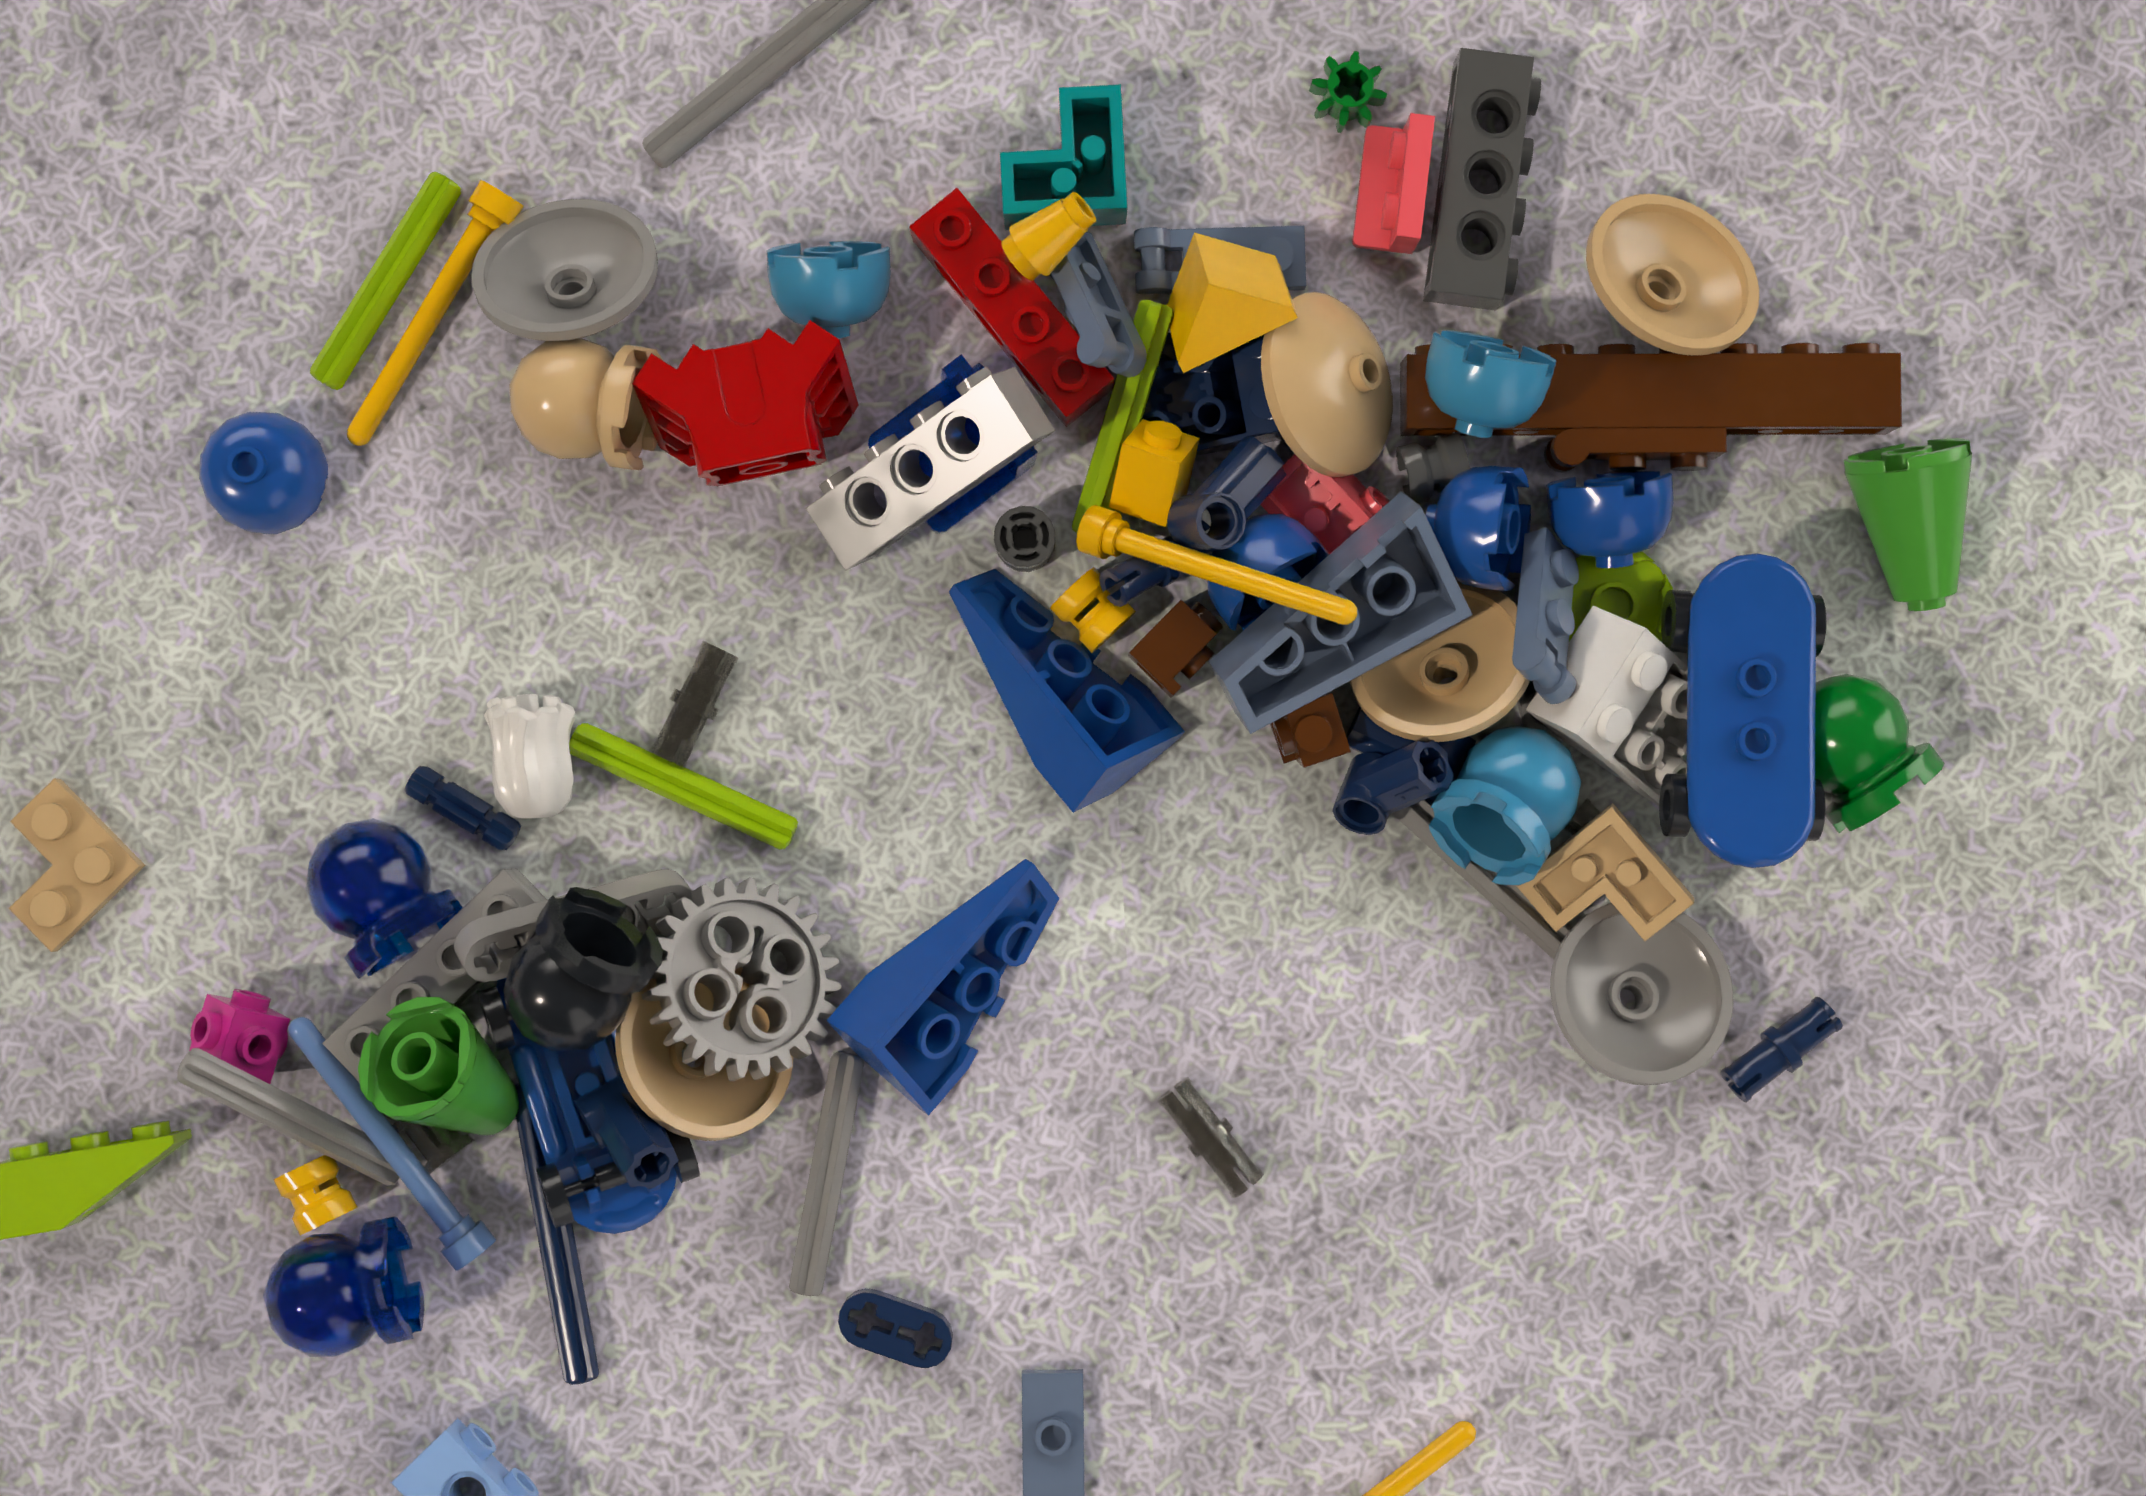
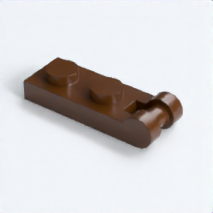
M1571 428L1563 430L1548 442L1544 450V458L1549 468L1562 473L1572 470L1584 460H1609V470L1611 471L1645 470L1646 460H1670V470L1673 471L1705 470L1708 468V460H1714L1727 452L1726 428Z

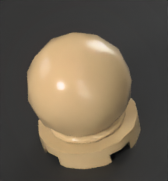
M582 338L569 341H545L521 359L509 384L511 413L521 435L538 451L559 459L592 458L602 452L604 459L610 467L642 470L644 465L642 458H639L642 449L654 451L657 441L632 382L651 353L662 360L657 349L624 345L614 357L605 346Z

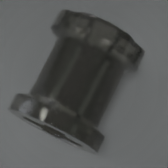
M396 1121L392 1125L397 1133L405 1132L427 1160L424 1168L430 1175L475 1141L470 1133L462 1134L460 1131L402 1121Z

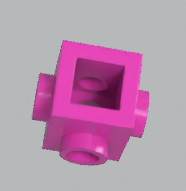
M234 989L231 998L207 994L202 1011L197 1014L192 1023L190 1050L199 1048L271 1084L277 1061L282 1057L287 1047V1029L290 1018L269 1008L271 998L259 993Z

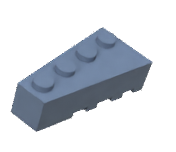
M1401 491L1298 582V584L1352 601L1357 607V617L1352 623L1348 625L1338 624L1274 603L1216 654L1209 663L1235 714L1249 733L1252 734L1472 616V612L1422 507Z

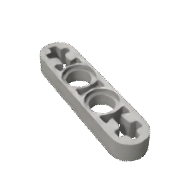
M659 869L588 888L606 894L625 904L627 908L621 916L634 924L643 935L649 926L656 935L662 934L655 924L666 915L676 917L671 906L674 902L684 896L693 902L691 888L682 876L670 869ZM669 893H673V894H670V895H668V896L666 897L665 905L662 906V907H659V906L662 905L663 902H664V896L667 895V894H669ZM562 895V896H559V897H555V898H563V897H565V895ZM548 900L481 917L469 922L462 928L455 939L454 950L467 974L474 980L481 982L507 978L512 957L535 935L537 917ZM516 935L520 943V947L514 949L515 946H518L516 940L514 939V936ZM495 942L490 945L489 954L479 957L484 954L486 944Z

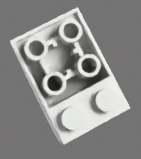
M1592 606L1568 644L1566 668L1576 680L1574 692L1567 700L1559 704L1547 703L1537 692L1526 710L1560 739L1659 806L1660 790L1664 776L1666 774H1687L1688 666L1647 628Z

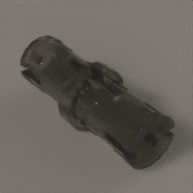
M705 641L702 642L701 649L681 690L674 688L670 697L674 704L654 745L651 746L650 752L686 768L688 758L708 718L714 720L719 711L714 705L734 664L737 663L738 657Z
M1185 1077L1173 1087L1188 1104L1187 1109L1184 1108L1174 1093L1169 1090L1157 1102L1160 1106L1164 1107L1191 1141L1188 1149L1195 1157L1202 1155L1229 1190L1231 1197L1236 1198L1246 1192L1248 1188L1233 1170L1235 1166L1252 1185L1256 1184L1264 1173L1261 1169L1257 1168L1230 1134L1233 1126L1225 1117L1219 1120L1192 1085L1190 1078Z

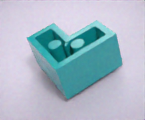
M1121 84L1059 87L1061 149L1000 152L1005 231L1009 230L1011 225L1062 198H1066L1072 192L1078 193L1092 209L1096 217V222L1092 226L1126 224L1128 207Z

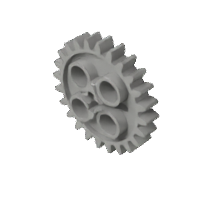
M730 877L716 883L714 893L704 884L692 891L693 902L684 896L671 905L676 917L666 915L655 924L666 937H657L663 949L662 964L652 977L656 979L657 986L643 993L642 1000L660 1001L662 1009L654 1014L649 1021L651 1025L669 1022L673 1028L663 1042L666 1047L682 1040L687 1044L683 1054V1063L688 1064L697 1060L702 1055L705 1056L704 1074L707 1076L718 1073L725 1063L729 1081L743 1078L747 1069H749L754 1080H759L769 1076L770 1065L777 1073L791 1068V1056L799 1060L812 1053L807 1039L816 1041L826 1037L828 1032L817 1019H826L837 1009L831 1003L824 1000V997L840 990L841 984L827 979L825 971L838 965L839 959L822 957L820 951L832 938L830 934L814 937L810 929L815 924L818 915L812 913L800 919L795 914L799 906L800 897L796 895L782 904L779 903V886L775 883L764 888L759 895L755 878L751 877L739 883L737 890ZM715 925L724 928L731 936V952H725L716 944L713 935ZM753 928H756L760 931V938L757 946L752 949L755 937ZM772 948L782 952L786 958L787 972L785 975L776 971L771 964L770 951ZM743 966L741 976L735 974V970ZM743 982L749 984V988L740 992ZM697 983L704 984L712 992L714 1004L711 1011L704 1009L697 1002L695 997V985ZM754 1005L760 1006L768 1014L770 1024L767 1033L759 1030L753 1023L752 1008ZM731 1010L729 1018L730 1030H726L723 1026V1021L726 1013Z

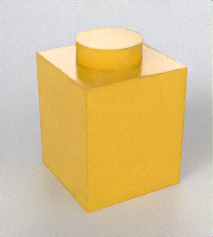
M1142 419L1122 443L1109 508L1166 527L1171 506L1181 496L1187 495L1200 438L1183 433L1178 426L1166 421L1150 422Z

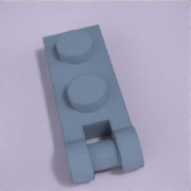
M1305 225L1196 229L1146 227L1134 231V250L1141 252V271L1135 274L1137 294H1168L1172 292L1179 271L1171 272L1165 270V251H1183L1184 260L1194 232L1275 255L1281 266L1288 290H1305L1306 288Z
M1086 232L1052 271L1050 276L1055 280L1065 302L1064 311L1066 316L1076 326L1080 335L1077 343V355L1080 361L1097 368L1108 366L1116 374L1135 377L1142 371L1146 363L1147 353L1145 346L1092 234Z
M1547 528L1524 534L1512 661L1513 665L1525 679L1534 680V689L1547 703L1559 704L1567 700L1576 687V680L1566 667L1569 635L1573 633L1575 627L1572 612L1573 586L1578 582L1579 570L1573 553L1567 548L1564 549Z

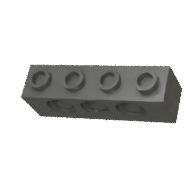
M1460 48L1453 62L1423 301L1495 311L1504 300V295L1512 296L1514 293L1518 275V259L1509 258L1512 235L1520 236L1526 211V199L1516 198L1519 175L1527 176L1529 173L1534 140L1524 137L1527 115H1536L1541 93V79L1532 77L1534 57ZM1483 110L1497 112L1504 119L1506 130L1497 134L1485 131L1477 121V113ZM1478 169L1490 172L1497 180L1498 191L1493 194H1482L1476 191L1470 183L1469 173ZM1468 229L1482 231L1490 241V252L1483 255L1469 252L1462 243L1461 233Z

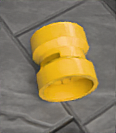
M1092 567L1082 575L1050 607L1062 622H1071L1079 630V640L1091 653L1106 642L1136 612L1129 603L1118 607L1107 599V596L1111 593L1108 590L1102 591L1100 585L1101 573L1095 567ZM1098 599L1099 603L1084 616L1082 613Z
M323 1155L273 1179L281 1197L290 1199L295 1209L292 1220L299 1235L305 1234L358 1208L351 1192L341 1188L336 1176L339 1167L336 1160L327 1155Z

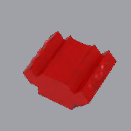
M809 320L794 344L767 328L760 339L731 346L702 350L692 344L677 369L651 353L632 382L659 448L689 467L696 466L699 478H705L708 486L717 487L821 465L827 461L823 439L840 435L859 406L840 339Z

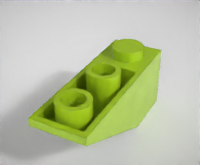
M161 1121L131 1127L132 1139L110 1142L109 1131H102L71 1137V1149L49 1152L48 1141L8 1148L10 1159L0 1162V1240L61 1230L83 1221L192 1138L191 1129L171 1132L170 1121Z

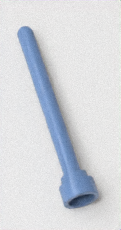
M305 1017L294 1019L289 1025V1035L441 1230L442 1234L438 1238L445 1246L441 1253L455 1271L469 1264L496 1241L495 1237L482 1220L475 1223L469 1214L462 1217L387 1118L374 1107L372 1102L365 1098L360 1089V1083L322 1044L326 1039L312 1021Z

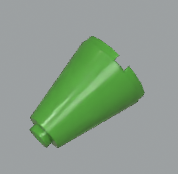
M1969 439L1927 440L1928 445L1904 447L1905 443L1855 453L1848 456V460L1844 459V473L1894 601L1907 602L1909 611H1927L1946 606L1945 597L1957 592L1972 461Z
M416 997L396 1005L386 1014L391 1020L382 1028L379 1034L376 1035L371 1031L364 1042L358 1065L360 1089L365 1098L372 1102L380 1113L390 1119L488 1136L497 1134L508 1127L518 1112L519 1101L515 1083L468 1015L458 1006L440 997Z

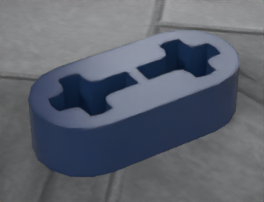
M865 1288L857 1290L848 1296L839 1311L838 1324L845 1339L856 1347L914 1367L930 1368L937 1366L945 1360L951 1350L953 1332L949 1321L938 1311L879 1290ZM866 1302H871L877 1305L876 1316L878 1318L894 1323L892 1331L879 1326H872L868 1334H862L856 1330L858 1320L849 1316L850 1310H862ZM924 1322L935 1325L934 1336L943 1340L940 1347L930 1346L926 1354H920L914 1351L916 1341L913 1338L898 1333L900 1326L920 1331Z

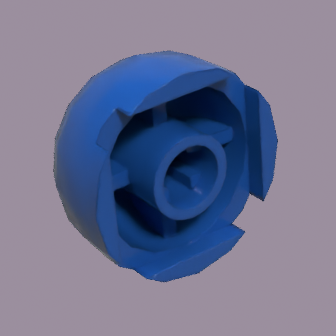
M247 412L226 420L210 435L200 455L199 479L206 500L225 521L251 533L279 534L299 527L317 511L322 500L321 496L325 490L326 479H328V463L321 443L304 425L279 413Z
M1502 466L1470 468L1457 474L1441 492L1437 504H1430L1426 511L1427 520L1455 579L1460 583L1481 589L1509 591L1514 588L1515 584L1508 580L1507 577L1509 572L1521 573L1524 534L1530 532L1531 505L1519 504L1517 487L1529 488L1528 478L1523 468Z
M1660 471L1611 472L1596 474L1597 478L1585 480L1584 487H1576V477L1552 481L1546 485L1550 521L1560 542L1576 554L1595 557L1597 568H1619L1633 565V554L1652 548L1665 535L1672 519L1674 497L1671 473L1660 476Z
M1262 514L1246 520L1244 533L1236 544L1230 548L1212 550L1210 555L1298 583L1330 554L1318 538L1297 520L1283 514ZM1207 581L1208 594L1216 610L1230 629L1234 631L1236 630L1237 623L1244 631L1274 604V602Z

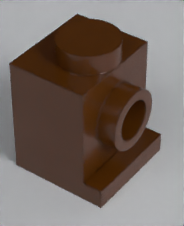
M1180 600L1128 653V657L1172 698L1182 687L1174 678L1182 672L1190 680L1215 654L1207 644L1220 632L1223 626L1199 602H1196L1190 609Z
M1331 692L1270 724L1284 764L1296 760L1305 768L1351 752Z

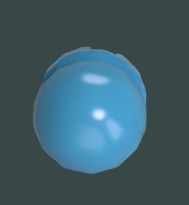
M1514 725L1497 729L1469 749L1456 781L1451 782L1448 790L1439 793L1431 806L1435 817L1429 824V830L1440 849L1464 869H1466L1470 861H1473L1484 869L1496 872L1497 874L1492 881L1500 885H1521L1533 880L1551 851L1550 840H1553L1569 825L1576 811L1581 779L1570 750L1545 730Z

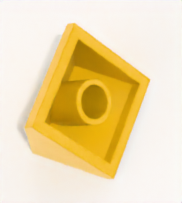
M1194 232L1167 306L1172 308L1174 313L1170 332L1177 361L1183 373L1298 318L1281 266L1275 255Z

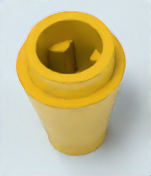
M1072 192L1066 198H1062L1009 227L1010 235L1001 242L1002 248L1013 266L1028 280H1034L1040 274L1049 276L1088 231V228L1096 222V217L1087 202L1078 193Z

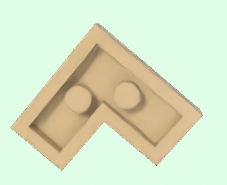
M54 778L10 821L52 866L8 909L50 952H57L146 865L62 779Z
M1613 803L1551 852L1533 880L1516 885L1555 932L1604 894L1644 941L1648 940L1693 905L1695 900L1693 895Z

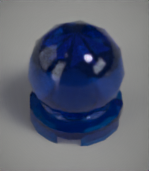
M374 818L346 823L335 828L318 842L309 861L305 889L314 914L332 932L355 939L353 942L354 947L348 951L344 959L358 979L366 973L368 976H372L414 951L408 942L410 938L435 924L441 929L463 908L452 890L447 889L438 893L431 891L432 868L425 851L401 826Z
M396 1216L368 1221L364 1223L359 1239L347 1233L313 1234L288 1248L272 1266L263 1293L270 1327L282 1342L309 1357H335L366 1345L376 1332L387 1345L414 1339L413 1333L421 1331L423 1328L424 1296L420 1281L408 1284L401 1252L411 1250L413 1246L403 1223Z

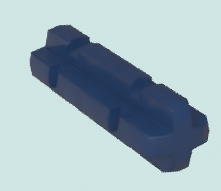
M419 766L411 774L404 790L408 796L423 805L433 804V811L473 835L483 834L482 840L498 850H507L514 843L521 829L519 821L504 812L494 813L492 811L494 806L454 782L446 784L443 782L444 776L429 767Z

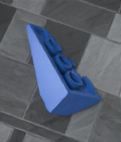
M992 569L955 583L950 589L949 594L1034 766L1073 813L1113 794L1178 741L1185 733L1183 728L1151 690L1131 673L1121 685L1097 667L1093 662L1100 654V649L1091 653L1083 643L1079 646L1073 641L1061 639L1052 632L1051 628L1054 623L1053 613L998 570Z
M1024 859L870 971L826 1021L860 1058L929 1116L972 1064L978 1050L965 1043L981 1013L984 1012L996 1018L1003 1006L1005 999L997 996L1000 987V978L1007 965L1019 966L1027 961L1060 898L1034 863Z

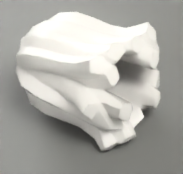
M520 694L516 697L507 696L501 699L498 697L490 699L486 704L488 709L484 713V717L489 725L492 739V781L496 799L504 810L514 818H547L559 814L565 809L572 797L574 782L569 749L571 728L575 721L573 706L561 703L560 697L553 695L543 696V707H539L538 694Z

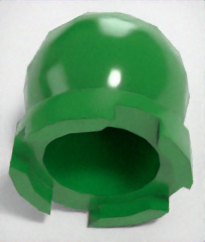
M1850 674L1833 676L1816 682L1815 779L1821 781L1824 792L1834 794L1832 802L1826 808L1825 816L1838 833H1841L1846 828L1849 831H1853L1901 803L1894 794L1896 790L1908 783L1916 775L1926 785L1942 770L1945 764L1930 743H1923L1915 747L1908 745L1909 721L1899 700L1875 680Z

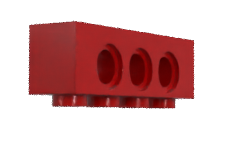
M955 188L909 226L913 242L1065 427H1068L1112 391L1114 377L1105 367L1097 368L1080 361L1077 355V343L1080 336L1035 281L1025 278L1013 266L1002 248V241L958 188Z

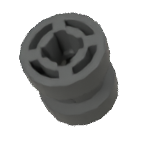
M1459 433L1438 437L1435 444L1428 446V449H1424L1417 442L1398 446L1396 449L1399 471L1407 470L1409 480L1408 485H1403L1404 494L1417 504L1428 502L1435 490L1441 493L1457 474L1470 469L1466 449Z
M1018 506L1009 509L999 518L994 530V543L999 558L1007 567L1018 572H1032L1042 568L1049 562L1055 551V530L1052 521L1043 511L1032 506Z

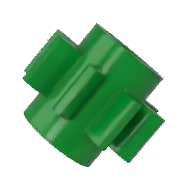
M1357 51L1353 52L1349 61L1339 65L1335 59L1330 56L1327 57L1323 67L1328 80L1321 78L1312 79L1309 92L1314 95L1323 96V101L1316 108L1315 118H1323L1329 114L1337 119V133H1342L1347 121L1357 119L1360 125L1365 128L1370 126L1372 114L1367 104L1376 107L1382 106L1387 97V93L1374 89V83L1378 79L1382 68L1375 66L1368 69L1359 63L1360 57ZM1340 82L1346 88H1351L1354 85L1360 88L1356 102L1350 95L1343 96L1342 98L1336 95Z

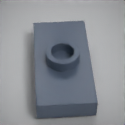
M1083 1369L1022 1370L1023 1496H1085Z

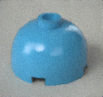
M863 241L829 242L832 246L804 249V255H801L800 243L776 246L766 250L771 294L781 312L797 324L807 325L809 320H811L837 338L850 336V325L869 320L882 308L889 292L891 275L890 248L888 246L881 248L880 243Z
M1445 330L1441 332V335L1436 332L1433 333L1427 357L1425 379L1429 396L1442 412L1457 418L1455 430L1471 436L1491 438L1493 428H1514L1528 421L1538 410L1550 387L1557 361L1545 353L1526 346L1522 347L1519 358L1520 353L1517 350L1503 346L1504 340L1468 332Z

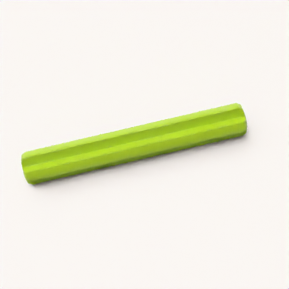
M438 172L429 174L312 364L310 374L313 378L331 389L339 390L344 386L460 197L461 188L453 180Z
M1141 300L1138 303L1133 323L1146 349V363L1142 371L1135 377H1126L1120 374L1116 376L1072 521V530L1076 533L1084 513L1092 505H1098L1114 511V509L1109 508L1122 443L1142 420L1174 315L1173 309L1167 305L1151 300Z
M588 723L578 725L570 738L569 749L571 755L779 850L785 849L790 845L797 830L798 821L795 817Z

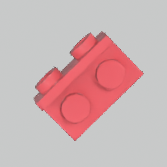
M1410 113L1403 129L1375 125L1367 127L1364 136L1352 239L1354 247L1412 254L1422 235L1435 116Z
M1294 454L1283 465L1286 473L1285 478L1260 505L1268 514H1283L1303 524L1318 538L1328 553L1331 554L1382 509L1389 500L1375 487L1369 486L1366 488L1353 474L1344 477L1323 475L1311 469Z

